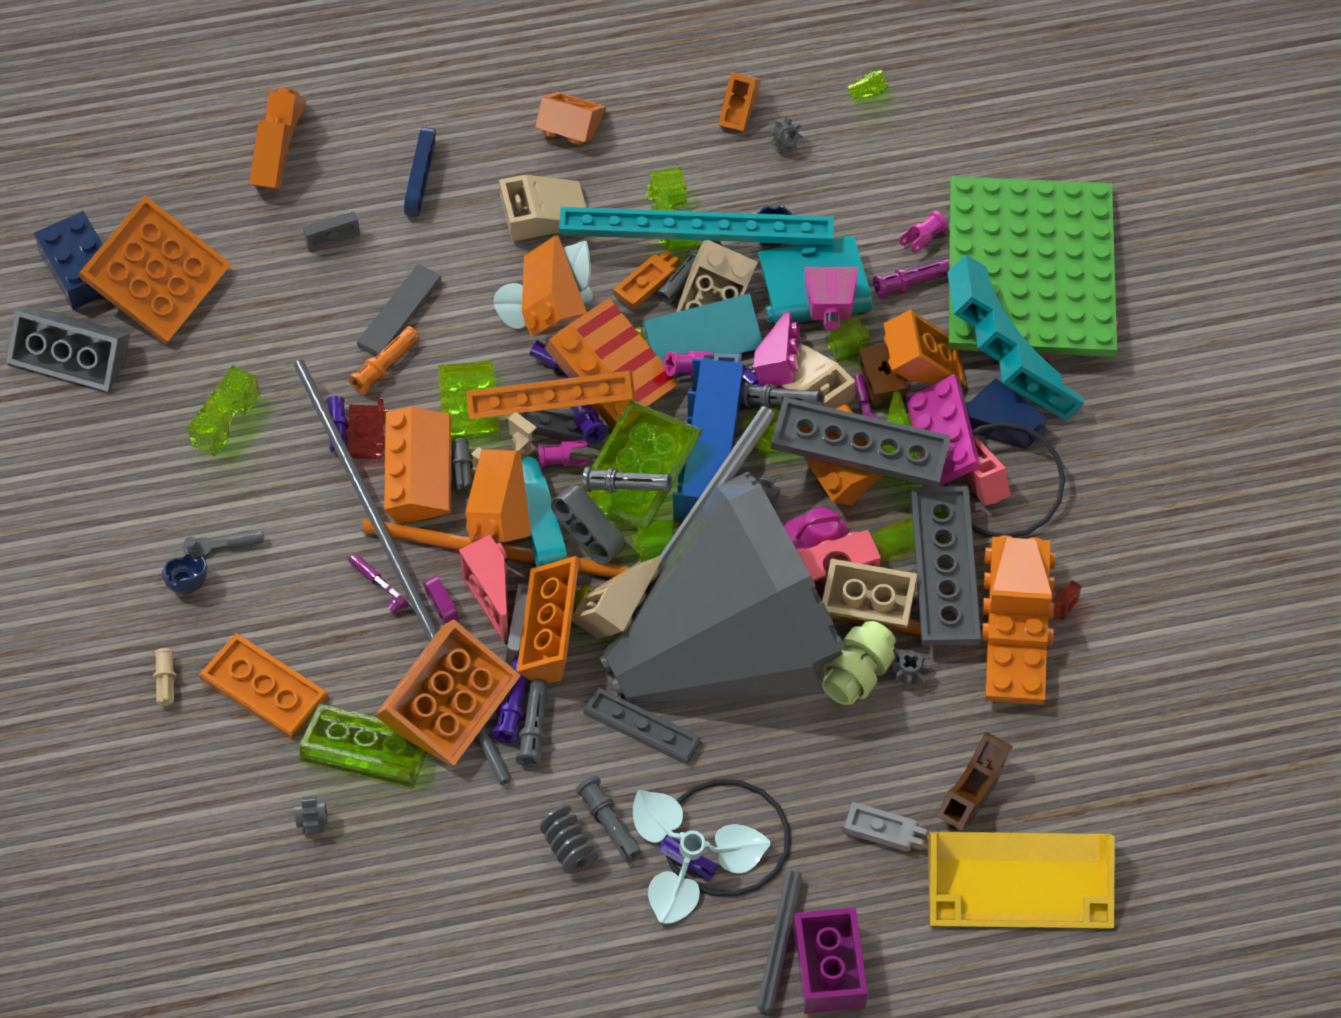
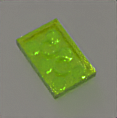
M482 361L438 365L441 412L451 415V441H455L457 438L469 440L500 437L498 416L469 419L466 391L496 388L494 362Z

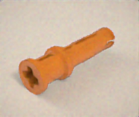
M407 326L375 358H368L364 362L365 366L357 373H352L348 377L351 386L360 394L366 395L370 391L369 387L377 380H382L385 377L386 370L420 339L417 331Z

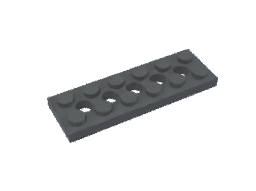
M784 397L770 449L938 488L951 436ZM806 425L812 431L810 433H802L798 430V427ZM835 432L839 434L840 438L831 440L825 434ZM861 438L866 440L868 444L866 446H858L853 441ZM891 445L896 451L887 453L881 447ZM917 451L923 454L924 458L913 459L909 453Z
M968 486L911 487L910 498L921 646L980 644L981 632ZM937 510H944L949 516L945 519H938L933 513ZM939 535H946L950 538L951 542L940 544L935 538ZM941 560H947L952 563L953 567L944 570L937 563ZM942 586H950L955 590V593L944 595L939 589ZM950 611L956 614L957 619L946 621L942 618L941 614Z

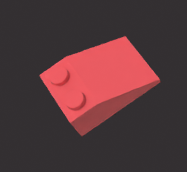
M488 535L459 550L462 578L503 643L506 644L509 640L506 583L508 568L504 562L507 555L501 543H495L491 535Z

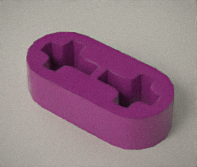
M435 575L424 580L423 586L443 625L453 619L459 622L457 610L439 577Z

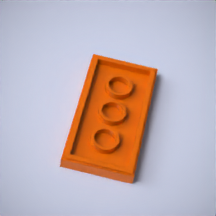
M237 633L234 634L199 674L200 680L291 740L329 697L327 691Z

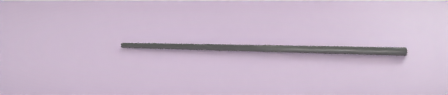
M298 360L294 363V367L429 642H431L438 631L304 360ZM483 726L476 737L499 784H507L511 779Z

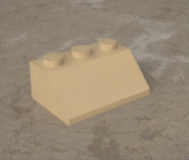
M831 559L822 601L831 615L875 621L881 624L907 628L916 590L917 574Z

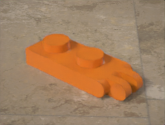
M668 250L660 256L654 254L613 289V295L632 311L635 310L668 281L676 271L675 268L679 265L680 259L676 256L672 258V253Z

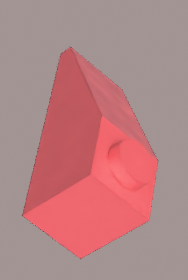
M973 436L981 467L965 474L964 477L973 493L985 506L998 503L1002 499L1011 496L1006 468L976 436Z

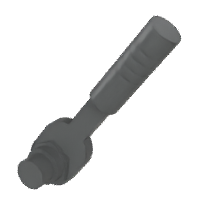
M263 531L214 541L204 537L196 539L188 537L184 541L183 552L185 555L190 553L193 558L208 556L212 550L263 543L265 539Z

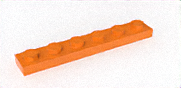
M632 371L466 391L469 419L511 415L514 412L519 414L635 399Z

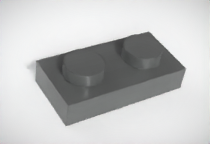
M355 211L340 214L335 218L315 222L310 226L303 227L305 243L309 252L360 236L359 223Z

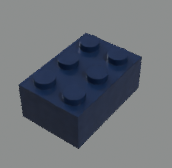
M84 211L34 232L39 253L72 310L103 297L78 277L79 272L103 245Z

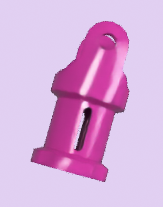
M934 210L922 223L914 224L899 238V244L905 246L912 241L911 251L917 253L929 245L932 238L940 232L944 233L949 228L948 223L941 213Z
M689 351L687 354L668 352L664 357V369L668 376H676L678 373H687L689 376H692V359H703L704 356H714V354L708 351Z
M586 441L562 442L561 445L552 446L538 444L541 469L551 465L571 467L588 464L589 460L586 458L574 459L570 456V452L574 448L586 447L588 443Z

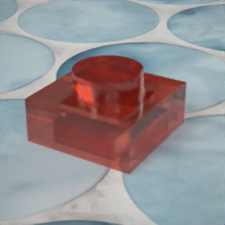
M1071 580L1066 588L1061 587L1054 596L1053 602L1056 603L1054 615L1061 620L1065 619L1078 602L1082 587L1080 584Z

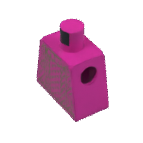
M805 267L804 288L811 318L814 320H824L825 329L837 330L840 328V320H849L851 318L857 288L858 267Z

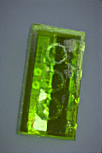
M318 704L300 743L301 762L414 788L427 751L395 733L377 717Z

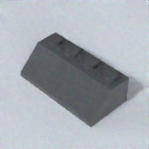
M27 305L15 310L6 363L109 392L126 360L130 333Z

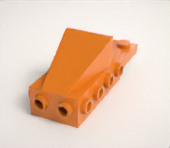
M1006 535L992 537L991 548L985 547L984 565H989V573H984L983 590H988V598H983L982 615H987V623L982 624L981 637L982 641H986L987 655L985 701L1044 705L1047 645L1053 644V628L1048 627V619L1053 620L1054 602H1051L1052 594H1054L1055 577H1049L1050 569L1055 567V552H1050V540H1042L1036 537L1021 539Z

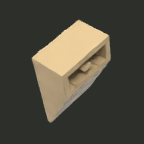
M521 175L499 180L500 199L512 242L559 233L561 207L586 208L579 181L532 175Z
M710 240L702 241L676 312L744 295L757 261Z
M802 343L798 344L799 354L796 355L798 371L794 373V383L776 386L777 389L823 391L825 397L823 406L834 409L853 401L855 380L837 362Z
M658 556L635 564L584 595L572 616V621L597 639L626 631L633 621L632 614L635 608L639 607L646 598L645 590L648 584L652 583L659 574L660 569L658 566L662 558Z

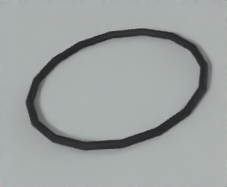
M1008 422L979 426L972 431L973 436L981 431L1000 427L1026 431L1042 441L1056 460L1060 477L1057 500L1044 519L1027 530L1007 534L983 530L971 523L972 529L984 536L1000 537L1006 535L1014 538L1029 535L1049 522L1062 502L1066 479L1061 458L1047 438L1028 426ZM946 483V484H944L943 486H944V487H949V484Z
M714 779L691 787L676 801L681 804L694 792L714 785H740L761 794L777 810L784 827V851L775 869L757 884L736 891L712 890L698 884L699 891L709 895L739 896L760 889L779 873L790 850V827L781 806L764 789L742 780ZM665 855L670 868L679 876L681 870L675 865L672 858Z

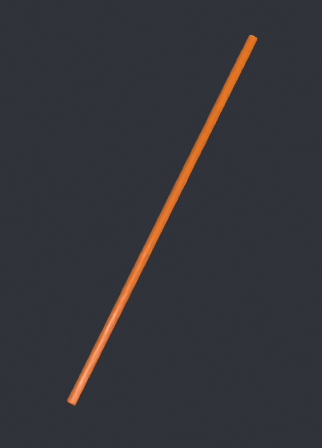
M365 518L362 532L377 535L370 520ZM384 522L391 538L460 550L477 541L469 540V537ZM501 543L507 555L505 559L536 564L532 549ZM580 558L578 572L613 578L630 567L611 563L600 565L594 560ZM829 614L831 619L862 625L864 622H868ZM909 619L907 628L882 624L890 630L921 635L920 620Z

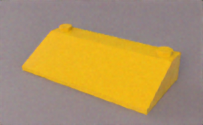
M929 832L930 926L1114 928L1115 836L1111 834Z

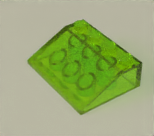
M630 400L592 467L594 470L616 468L619 472L671 474L673 486L703 431ZM593 489L591 492L586 493L609 520L648 530L669 492L619 489L615 493H608L607 490Z

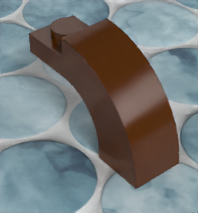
M988 732L984 733L966 770L958 782L948 790L936 817L961 831L965 829L978 814L994 789L1013 746Z

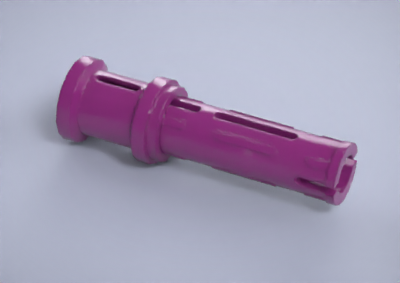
M949 257L913 269L904 270L898 268L894 273L888 275H875L873 277V284L878 297L883 299L886 298L887 294L897 291L903 293L916 284L948 276Z

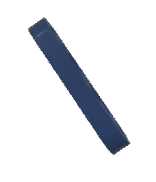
M421 127L405 195V215H420L435 147V128Z

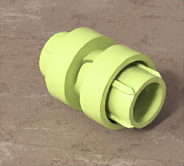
M875 621L864 622L861 627H853L842 641L845 647L842 649L843 655L825 663L823 666L825 676L823 677L822 688L830 698L840 704L852 705L856 699H865L877 684L876 676L883 675L895 659L893 650L896 639L885 626Z

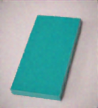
M750 293L642 321L648 345L663 363L664 357L668 352L687 354L689 351H708L713 354H739L757 349L762 343ZM704 356L703 359L713 360V356Z

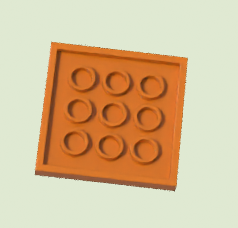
M144 196L79 272L78 277L166 345L231 266V263L151 199Z

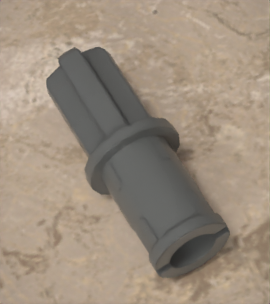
M457 438L451 442L453 456L451 469L455 474L456 489L467 492L471 489L472 485L471 469L473 461L469 458L468 440Z

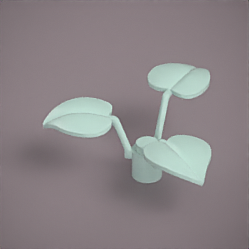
M582 241L563 249L584 306H586L593 299L592 291L588 287L591 278V261L587 242ZM511 283L497 290L493 303L499 317L507 326L520 329L526 326L522 314L523 286Z
M638 790L635 796L633 821L637 832L643 839L651 843H659L668 835L674 839L681 840L679 850L684 857L679 877L670 871L662 872L652 879L648 889L649 903L658 921L662 924L678 922L688 916L696 907L700 894L699 886L694 880L684 879L690 860L698 859L704 849L712 853H719V864L726 871L733 874H743L757 865L769 848L770 841L755 829L744 825L731 824L722 827L716 832L715 843L717 847H714L708 841H705L703 835L697 831H688L686 833L672 832L681 825L683 812L680 804L671 796L645 790Z

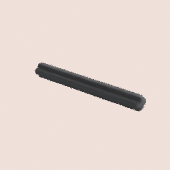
M787 871L758 1000L757 1009L763 1013L770 1014L774 1011L802 882V874L799 872Z

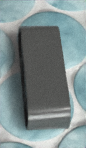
M571 485L552 500L551 510L555 517L596 563L605 565L624 550L626 542L623 535L581 487Z

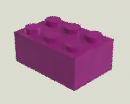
M856 907L794 913L793 930L804 1014L866 1008L868 992Z

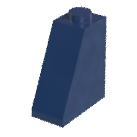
M997 378L966 404L972 431L979 426L1008 422L1028 426L1042 436L1046 434L1047 417ZM1006 427L984 430L976 434L1023 449H1027L1033 442L1038 443L1040 441L1026 431Z

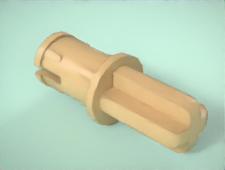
M161 648L155 651L156 673L153 674V680L156 682V702L162 706L173 704L174 681L177 679L176 673L173 671L174 651L168 648Z

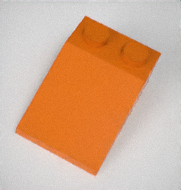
M559 236L552 237L524 256L522 314L531 338L557 332L587 313Z
M911 309L884 323L886 334L884 341L889 350V365L894 373H898L909 381L935 384L955 374L960 379L962 389L967 387L960 351L948 350L949 335Z
M481 450L466 509V528L469 533V540L478 541L491 535L494 542H508L531 536L520 450Z

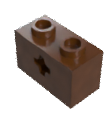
M886 344L862 348L859 351L858 365L864 376L865 385L874 410L906 403L907 391L911 389L910 381L898 373H894L890 368V355Z

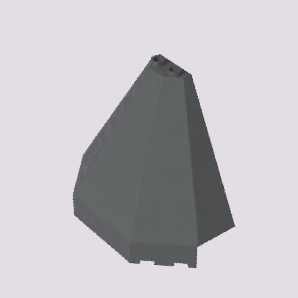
M746 472L718 487L716 486L660 568L656 579L646 589V598L639 607L635 608L632 614L633 621L629 628L624 632L616 633L603 652L604 655L599 658L607 673L613 671L616 678L612 679L611 682L618 696L624 693L627 701L630 703L824 694L815 668L843 655L842 649L845 647L833 626V621L824 602L818 595L809 571L761 484L757 483L756 479L749 472Z

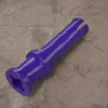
M564 376V377H562V378H560V379H567V378H569V377H568V376ZM588 405L570 407L575 415L574 423L579 429H582L583 438L588 444H597L606 438L608 429L604 423L599 421V414L595 408Z
M519 656L514 657L512 668L516 672ZM522 675L505 696L503 704L497 710L499 719L497 727L493 729L492 736L502 743L512 744L518 741L519 734L517 728L519 721L523 719L524 712L521 704L527 684V678Z

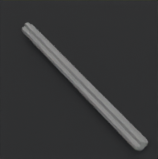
M765 406L760 408L661 553L662 561L658 566L659 569L663 566L716 486L718 487L732 480L775 417V413Z

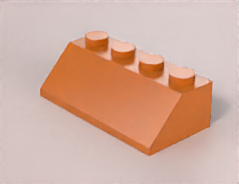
M413 406L386 412L384 510L397 524L403 525L451 513V415L448 413Z
M577 556L539 566L530 571L517 672L530 681L540 679L550 684L562 680L567 660L580 560Z

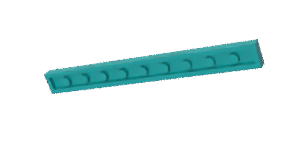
M561 207L559 235L833 245L834 217Z

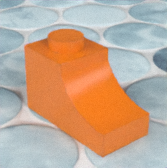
M740 73L730 74L718 125L740 131L746 130L754 105H756L762 79Z

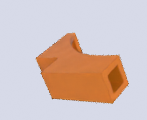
M278 87V92L269 91L265 121H258L250 185L281 190L292 135L300 116L305 111L307 101L299 97L300 93L294 92L293 89Z

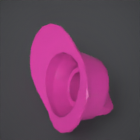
M826 507L811 509L806 515L793 518L784 525L796 550L818 546L823 541H834L848 534L847 526L844 520L840 518V515Z

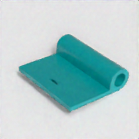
M854 235L834 238L833 245L798 244L758 251L760 265L770 298V306L765 307L768 323H773V326L776 325L784 313L790 312L793 322L814 321L811 318L804 288L805 267H858L857 288L852 314L872 310L871 292Z

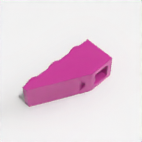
M790 312L783 314L755 350L754 370L760 386L766 384L780 386L794 383V373L798 371L796 355L799 354V345L797 339L801 337L799 325L797 322H793Z

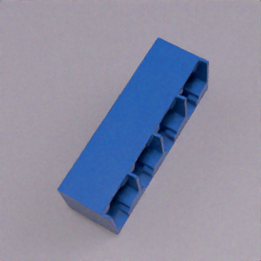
M692 359V391H688L687 425L683 424L682 458H678L677 493L673 492V520H685L735 446L741 404L740 391L743 383V363Z

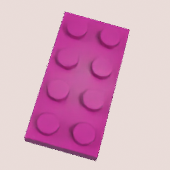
M955 374L906 398L912 427L951 436L939 486L981 467L960 379ZM918 452L919 458H924L923 454Z

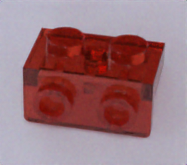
M378 398L377 406L349 404L347 449L352 458L381 460L382 449H385L386 433L383 432V425H386V412H389V408H383L384 398Z

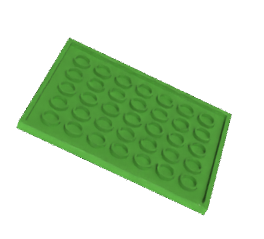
M950 177L949 270L965 255L986 266L992 287L1004 311L1020 334L1038 354L1116 357L1117 329L1112 183ZM949 285L948 350L981 351L977 346L975 327L953 314Z

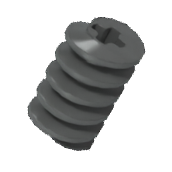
M562 805L548 813L541 821L539 827L541 833L545 835L547 843L551 844V850L556 854L557 861L562 864L563 871L567 874H575L591 867L597 861L598 854L589 855L594 850L593 844H585L588 841V835L585 833L580 834L583 827L581 824H575L577 821L576 815H569L572 811L571 806Z

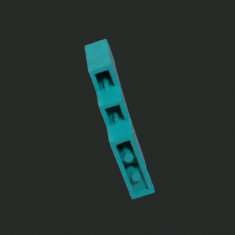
M968 255L963 256L948 271L953 314L975 327L978 349L999 361L1002 383L1066 421L1084 405L1083 396L1062 384L1061 374L1032 348L1014 326L994 292L987 267Z

